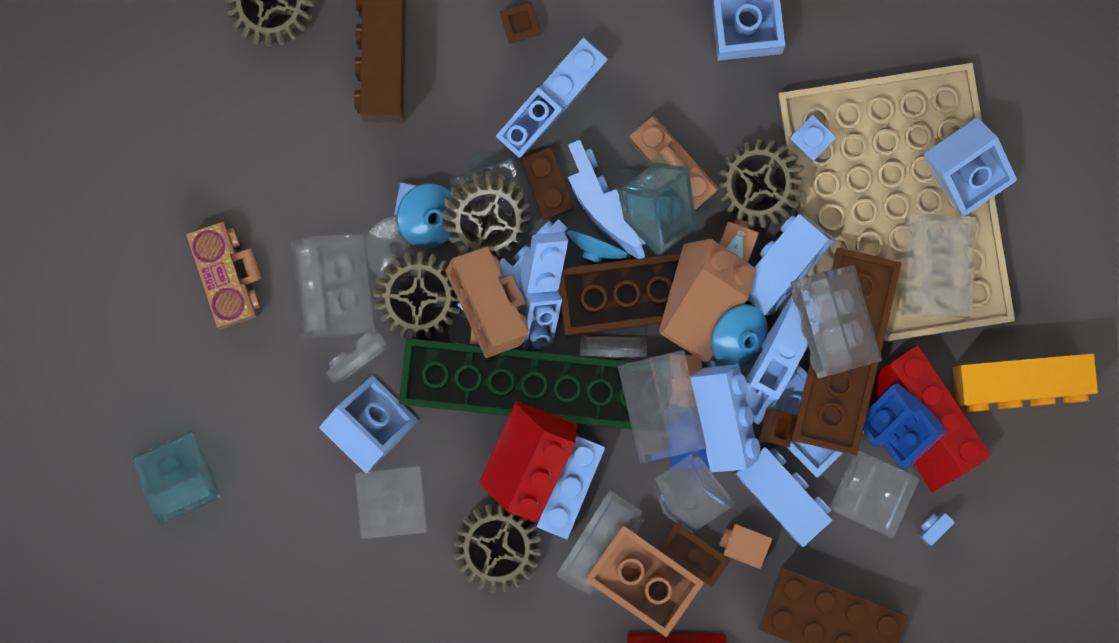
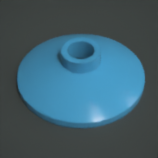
M426 183L412 188L402 198L397 210V225L400 233L409 243L420 248H435L449 240L448 236L451 232H445L443 224L447 220L442 218V211L448 209L444 204L445 198H454L448 189L438 184ZM435 212L437 218L434 223L430 224L428 217L431 213Z
M568 230L566 233L570 240L584 251L582 258L590 262L601 264L602 259L622 260L627 259L629 256L625 251L588 235Z
M742 304L731 308L719 319L711 339L712 352L719 363L724 366L739 364L742 367L750 363L762 350L761 345L766 339L768 331L764 314L752 305Z

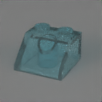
M655 162L619 189V202L622 207L623 220L655 254L662 255L697 227L689 168L686 166Z
M193 431L133 457L144 499L160 525L177 519L220 498L212 471Z

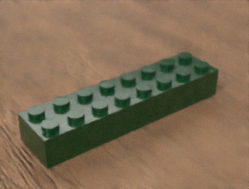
M406 338L399 405L509 416L517 400L576 424L662 433L670 366L512 349L485 358L480 346Z

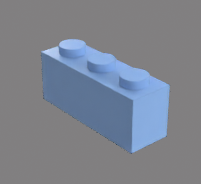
M807 215L791 216L781 227L783 234L776 242L770 241L760 253L762 259L755 266L756 272L747 300L764 315H774L836 241Z
M739 364L702 368L691 376L690 380L710 472L746 470L759 460L760 445L753 432V412L747 404L745 377L741 374Z
M576 436L575 445L537 525L538 528L568 539L605 447Z
M763 447L760 449L758 461L748 469L737 470L734 474L801 547H804L832 521L827 515L831 512V509L819 496L814 500L805 491L809 485L797 472L791 475L783 467L787 461L774 447L770 451Z

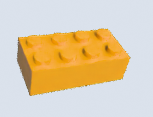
M1094 354L952 367L955 402L958 406H964L965 412L990 410V403H997L998 409L1023 407L1022 401L1030 400V406L1056 404L1055 398L1063 397V404L1089 401L1090 394H1098Z

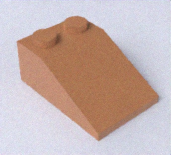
M713 239L683 244L659 333L702 361H710L713 356L711 339L714 328L719 319L728 310L746 303L756 268Z
M623 525L585 578V581L665 637L669 635L704 584L702 580Z

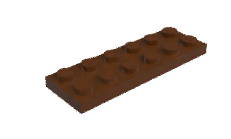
M836 248L823 302L824 308L816 332L791 441L857 456L901 262Z

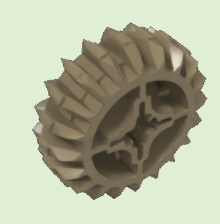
M226 0L228 5L236 6L227 11L230 18L239 17L233 22V27L237 30L245 26L241 33L244 39H247L254 33L252 42L255 45H258L262 37H265V45L267 47H272L273 37H277L280 46L285 45L283 35L287 33L290 39L296 40L297 36L293 29L297 27L300 31L305 32L306 27L300 20L311 21L313 18L304 9L315 7V3L312 0H297L296 6L290 5L289 2L284 0H276L279 5L275 8L271 6L272 9L267 10V7L261 0H249L259 6V20L257 25H255L247 18L245 0ZM291 15L284 24L267 28V25L271 24L275 16Z
M757 139L754 148L752 143L747 141L744 143L745 153L735 148L733 154L736 160L734 161L730 158L724 160L730 169L729 171L720 170L719 175L727 177V182L719 183L718 188L727 190L728 193L722 195L720 199L722 202L732 201L727 211L728 213L738 211L736 220L744 221L748 217V226L755 227L759 220L762 228H768L770 220L774 225L781 224L780 214L786 219L792 216L791 211L788 209L789 206L795 209L800 208V203L794 199L795 196L805 197L806 192L798 190V184H806L807 179L797 177V174L804 170V166H793L798 156L795 153L786 156L789 149L788 146L781 145L777 149V141L770 140L766 146L763 139ZM764 156L772 158L768 164H764L758 171L746 167L756 158ZM779 166L782 167L785 174V191L777 182V176L780 172ZM740 177L747 183L748 189L744 196L746 198L745 201L740 192ZM753 177L765 178L764 182L772 190L761 189V185L757 182L758 180ZM768 195L779 200L769 209L762 211L753 209L757 202L760 203Z
M486 171L484 179L479 180L477 173H473V182L468 183L467 180L461 178L460 184L462 189L452 187L450 192L454 198H445L444 204L448 209L442 211V218L447 220L443 227L445 232H451L448 236L451 243L458 242L457 247L459 251L463 252L469 248L468 252H472L488 246L490 252L494 251L495 256L500 258V249L505 247L508 252H512L511 242L514 241L521 244L522 237L519 233H528L529 227L525 222L531 220V214L527 211L530 204L528 199L523 198L525 195L522 188L515 189L516 183L513 179L505 182L504 175L499 173L492 180L491 172ZM480 195H485L484 198L479 201H471L472 199ZM499 196L506 199L512 205L511 217L498 209ZM461 214L467 215L469 220L475 222L474 234L468 232L461 225ZM493 230H501L496 234L488 236Z
M418 251L417 261H412L410 253L406 252L404 253L405 264H401L400 260L394 257L392 259L393 265L396 267L394 271L388 266L383 267L382 271L389 276L388 279L377 277L376 283L385 288L384 290H374L373 295L375 297H384V301L375 303V309L381 310L386 308L387 311L380 316V320L383 322L390 317L393 319L389 325L390 331H394L399 324L403 326L400 332V336L403 338L407 335L408 329H412L413 339H419V330H424L426 338L430 339L432 338L431 327L434 326L437 332L441 334L444 332L443 326L440 323L442 320L448 325L453 324L454 320L447 313L459 314L460 308L452 305V301L459 302L457 295L452 293L454 289L447 274L443 272L448 264L446 260H442L437 267L434 265L436 254L432 253L429 256L428 262L423 261V251ZM414 270V280L409 287L391 289L393 283L401 274ZM424 270L433 273L440 279L445 292H439L426 286L424 283ZM420 279V288H423L422 293H427V297L422 298L421 303H419V311L417 312L416 303L413 302L414 298L410 299L408 294L414 293L415 288H417V280ZM391 299H398V301H403L410 305L412 308V321L402 317L395 310ZM445 302L437 315L422 321V311L427 304Z
M488 504L485 506L486 516L482 517L481 512L475 509L473 513L477 521L473 523L468 517L463 519V522L470 527L468 531L457 528L456 533L464 536V541H453V546L463 547V553L454 554L453 557L454 560L465 559L466 563L458 567L459 572H464L468 568L472 571L466 578L467 582L470 583L477 576L480 578L477 585L478 589L482 590L485 581L491 582V593L496 592V583H502L503 591L508 592L509 585L507 581L512 580L518 588L521 586V581L517 577L519 574H522L526 579H530L532 576L525 569L526 566L538 567L539 564L536 561L530 560L531 555H541L542 551L540 549H532V543L540 542L541 537L535 536L530 538L529 533L537 527L535 524H531L525 528L523 523L527 520L526 518L521 517L518 521L514 518L515 514L513 513L505 515V509L500 504L498 506V513L493 514L492 506ZM494 520L504 521L498 534L494 537L489 538L474 533L478 527L486 522ZM512 526L517 528L523 537L525 554L517 552L508 544V535ZM505 532L502 547L512 553L513 556L507 553L502 556L499 553V557H495L492 564H490L492 549L487 544L482 543L481 540L487 543L493 540L495 543V539H500L502 533ZM470 542L477 544L486 552L487 558L482 570L472 560ZM501 559H509L520 563L514 571L508 574L491 575L496 563Z

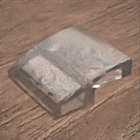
M858 450L857 456H852L829 508L833 512L894 538L920 478Z

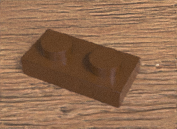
M552 147L521 158L543 221L574 210Z
M678 523L674 524L658 548L660 552L711 587H713L730 562L729 558Z

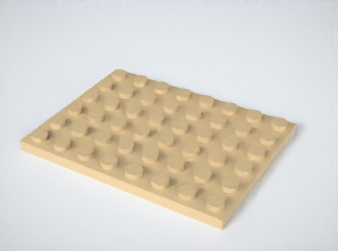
M973 63L778 93L785 144L789 147L787 156L792 153L797 154L798 159L793 166H804V170L798 173L797 177L807 179L806 184H798V190L805 191L806 195L805 197L795 196V200L801 205L799 209H796L797 216L799 214L807 215L836 240L807 274L812 301L823 306L835 251L838 247L902 263L883 342L1015 321L995 196L963 217L933 176L923 155L978 117L982 121ZM812 115L836 137L813 162L789 140Z

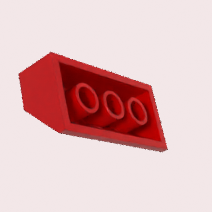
M919 346L912 347L876 371L870 397L873 404L892 385L898 384L922 402L947 430L913 464L931 492L959 478L991 457V454Z

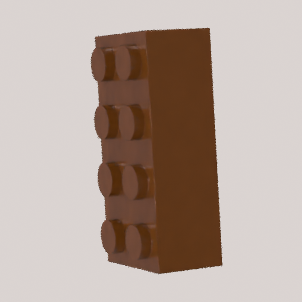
M356 0V11H359V17H362V24H356L355 38L358 49H361V57H355V77H357L358 81H361V90H355L354 108L357 110V114L361 115L364 122L404 123L406 0Z
M681 253L562 269L559 291L562 298L561 306L565 337L660 325Z
M781 567L758 629L792 643H899L909 616Z

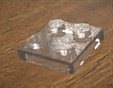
M368 332L354 343L357 349L351 354L347 355L343 352L330 361L328 365L331 369L325 374L332 383L340 385L387 349L390 344L380 333L373 335Z
M421 467L355 473L361 539L427 532Z

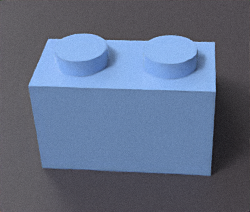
M712 0L717 61L783 53L785 39L780 0Z
M978 117L923 154L933 176L963 217L1017 181L998 137Z
M372 375L341 402L319 428L353 462L367 473L419 420L404 405H399V400Z

